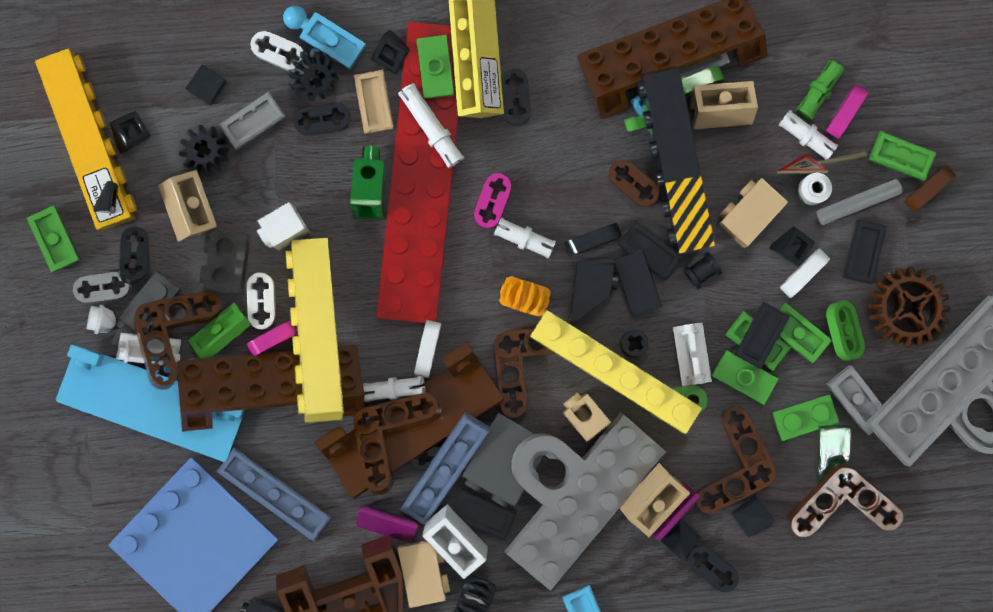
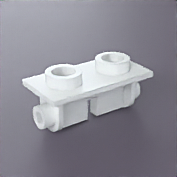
M703 323L673 327L682 386L712 382Z
M120 334L116 360H123V363L128 361L144 363L137 334ZM169 338L175 362L177 363L180 361L181 339ZM153 339L147 343V348L152 353H160L164 350V345L161 341ZM163 360L158 361L159 365H162Z

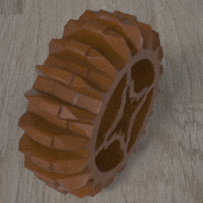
M908 267L905 274L901 268L895 269V278L890 273L884 275L887 284L882 281L875 283L876 287L881 290L880 293L877 291L870 292V296L877 299V303H869L868 308L876 309L877 314L870 315L869 320L879 319L880 323L875 325L874 330L886 329L882 335L883 340H888L894 335L892 345L898 346L903 338L904 348H911L912 341H914L917 347L923 346V337L928 342L934 341L931 331L936 334L943 332L942 328L937 324L938 322L942 324L948 323V319L941 316V313L949 312L951 309L949 306H942V301L948 300L949 295H939L938 292L944 288V285L942 283L936 286L932 285L936 280L935 275H930L924 280L926 270L920 269L916 276L914 267ZM912 283L922 288L925 292L914 297L907 290H903L899 284ZM892 291L896 306L888 315L886 305ZM930 299L931 314L925 324L922 309ZM918 301L914 304L913 313L899 314L904 311L903 306H906L904 302ZM905 318L911 325H915L918 331L912 333L898 329L893 323Z

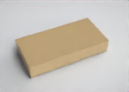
M378 70L354 75L364 134L393 130L394 126L384 71Z

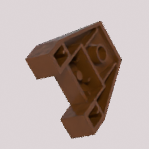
M390 535L361 545L363 560L368 572L316 591L305 565L276 575V590L285 612H403L401 565Z

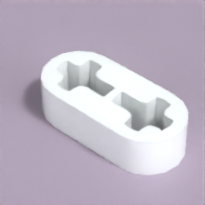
M267 31L258 32L251 40V49L259 59L287 71L295 69V66L287 64L288 60L285 56L280 55L281 51L291 54L293 50H296V55L299 58L300 51H303L298 44ZM268 38L270 45L277 49L275 52L266 49L264 53H260L261 48L257 43L259 41L264 42Z
M820 248L817 249L780 286V289L789 298H792L828 263L830 258Z
M260 272L253 274L247 281L248 320L256 329H269L276 321L275 283L269 275ZM259 278H263V282L269 283V289H264L263 291L264 299H259V291L253 289V284H257ZM259 303H264V311L270 313V319H265L263 325H260L259 320L254 319V314L260 311Z
M426 320L414 371L415 376H423L429 379L441 329V323Z

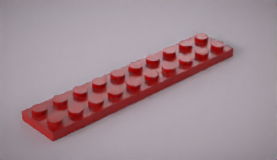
M408 22L406 45L410 50L404 59L401 91L406 86L414 83L424 99L417 39L446 35L454 96L425 99L443 128L449 130L451 133L449 137L456 146L459 116L451 26ZM401 97L376 318L426 323V320L437 322L453 167L448 169L435 147L431 148L428 143L429 138Z

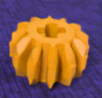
M510 276L506 278L504 285L502 284L499 302L509 308L539 317L544 315L546 308H548L551 291L542 285Z

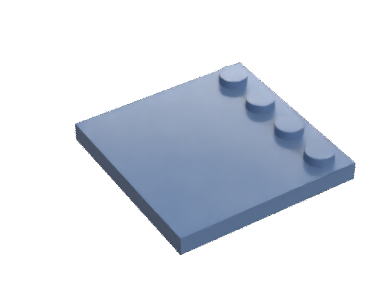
M191 457L108 546L178 612H211L279 538L194 457Z

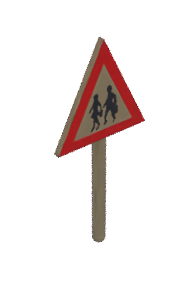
M866 151L818 162L805 154L779 169L777 174L828 173V170L823 166L863 158L868 154Z

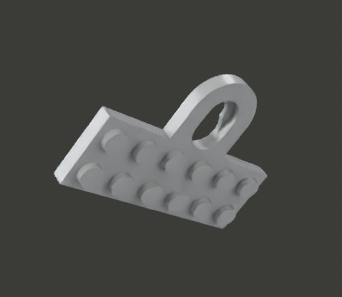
M987 296L866 422L870 429L905 466L910 467L948 426L969 448L978 452L993 454V431L986 432L983 428L973 426L967 417L968 407L975 399L982 398L993 410V296Z
M621 412L582 458L553 435L541 433L527 437L514 451L511 462L512 473L517 483L538 500L542 506L504 552L551 591L666 451ZM545 455L549 459L562 461L566 469L563 481L554 487L542 485L539 481L538 473L533 467L535 458Z

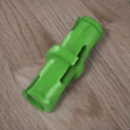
M829 60L820 76L809 85L810 90L796 111L805 118L812 120L825 99H829L832 95L831 90L845 69L837 62Z

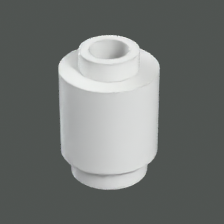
M812 173L800 181L797 193L803 203L818 205L829 198L832 192V184L826 175ZM813 183L819 186L820 193H815L812 190Z

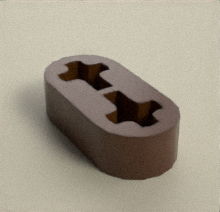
M626 160L616 161L611 166L608 175L610 182L640 207H648L656 202L659 197L658 186L637 167ZM624 167L628 168L627 175L633 180V183L630 184L625 179H622L620 182L617 181L615 169L619 168L622 170ZM637 183L642 188L651 187L650 194L653 198L651 200L645 198L643 201L638 198L640 191L634 185Z
M947 164L943 165L904 200V203L913 212H916L944 188L956 174Z

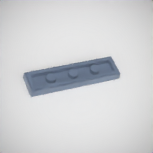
M465 412L401 505L400 511L425 525L487 437L491 428Z
M236 447L232 449L227 460L217 470V473L313 542L332 518L331 515Z

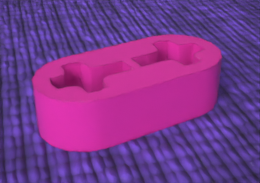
M855 84L826 128V132L839 139L869 91Z
M495 173L487 178L474 212L475 221L478 226L484 229H491L497 226L511 192V183L504 174ZM500 179L503 181L506 191H500L497 199L494 200L491 198L493 188L489 187L491 182L496 183ZM489 202L493 203L492 214L496 216L495 220L490 219L488 223L482 222L483 217L479 215V212L481 210L486 211Z
M290 320L248 342L247 346L254 356L263 354L292 339L293 336H297V326H291Z

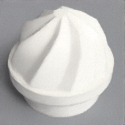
M104 305L99 307L91 306L86 329L93 330L94 334L97 335L98 333H108L116 325L113 311L107 309Z

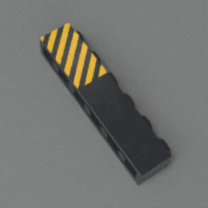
M673 66L640 74L641 81L637 82V90L640 100L645 99L647 111L643 112L646 130L651 129L653 141H649V149L652 159L657 158L659 170L655 171V178L658 189L663 188L665 199L661 200V208L664 218L669 217L671 229H667L670 247L675 246L679 253L715 246L680 69Z

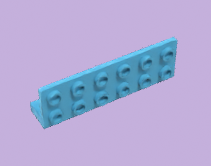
M71 344L67 354L68 357H71L56 397L58 403L223 462L227 460L245 410L213 412V429L182 432L177 380L169 389H157L151 385L146 369L129 363H123L121 360H116L102 353ZM156 375V377L161 376L163 378V381H167L168 377H165L163 375Z

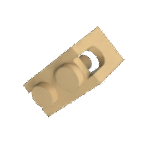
M745 81L694 86L689 102L690 110L695 109L693 129L752 125L758 110L754 82Z
M197 170L171 177L158 185L178 242L197 234H205L217 227Z
M763 178L756 183L750 180L739 192L743 196L736 205L730 202L719 214L723 219L718 225L743 248L748 247L788 203Z
M575 393L563 403L566 409L562 413L585 441H589L611 423L587 393H584L582 396L579 393Z
M658 463L622 504L620 510L631 523L650 537L690 492L675 476L673 477L665 467Z
M427 540L400 545L398 553L409 608L445 601V593L450 592V585L447 574H441L439 563H443L444 558Z

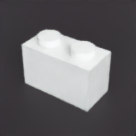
M290 202L258 220L261 228L257 232L264 244L268 245L269 248L274 247L279 251L291 245V240H299L310 234L297 209Z
M448 504L425 523L423 537L463 579L486 561L488 546Z

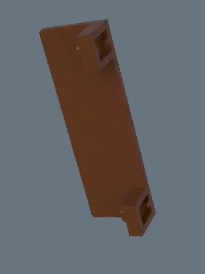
M722 0L577 55V58L593 92L597 112L600 118L604 119L629 109L625 90L636 87L637 82L641 81L640 74L673 66L679 67L681 70L734 49L736 60L739 66L742 67L768 57L765 32L748 1Z
M467 342L442 358L447 369L421 385L425 386V393L433 395L441 406L439 417L428 424L386 434L393 473L447 439L465 412L477 419L504 401L503 396ZM425 402L423 403L424 408L419 410L427 415L429 414V408L433 406ZM409 405L408 407H409V409H410V411H411V413H412V419H413V418H415L413 412L419 411V410H414V409L411 407V405ZM394 409L390 413V421L393 423L402 421L405 416L404 409ZM381 412L380 416L382 419L372 420L370 418L362 425H364L367 429H370V425L372 422L380 421L383 424V426H385L386 423L384 422ZM339 425L314 442L319 451L329 460L351 498L355 499L369 490L363 480L355 430L347 433ZM379 444L369 445L366 450L367 458L374 459L378 457L381 453V446ZM372 466L377 476L372 482L378 484L386 477L379 473L378 466Z
M356 345L337 347L343 416H354L359 410L364 408V389L358 347ZM293 351L263 353L256 356L251 354L184 360L176 363L182 432L213 429V412L298 405L297 395L303 394L302 384H296L295 365H300V355H294Z

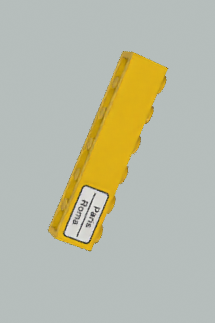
M68 48L35 60L96 230L103 232L136 220L133 212L137 211V206L133 196L126 194L123 184L127 183V179L122 167H117L113 156L117 155L111 138L106 139L103 128L106 127V122L100 110L96 111L92 100L96 99V94L91 83L85 82L82 72L86 71V67L81 55H76ZM107 181H113L118 185L114 214L93 211L94 205Z

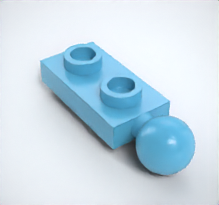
M293 5L284 11L283 20L287 27L303 29L299 36L301 40L320 52H325L330 58L349 70L352 69L366 47V43L314 12L311 19H308L305 10L300 6Z

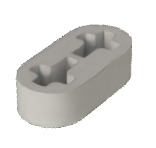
M118 272L80 277L73 285V293L76 299L83 303L105 302L126 298L132 290V285L125 283V287L120 288L119 294L113 289L106 290L105 285L115 283V278L117 277L119 281L123 282ZM87 281L91 286L100 287V291L90 293V298H87L86 294L80 292L81 288L85 287V282Z

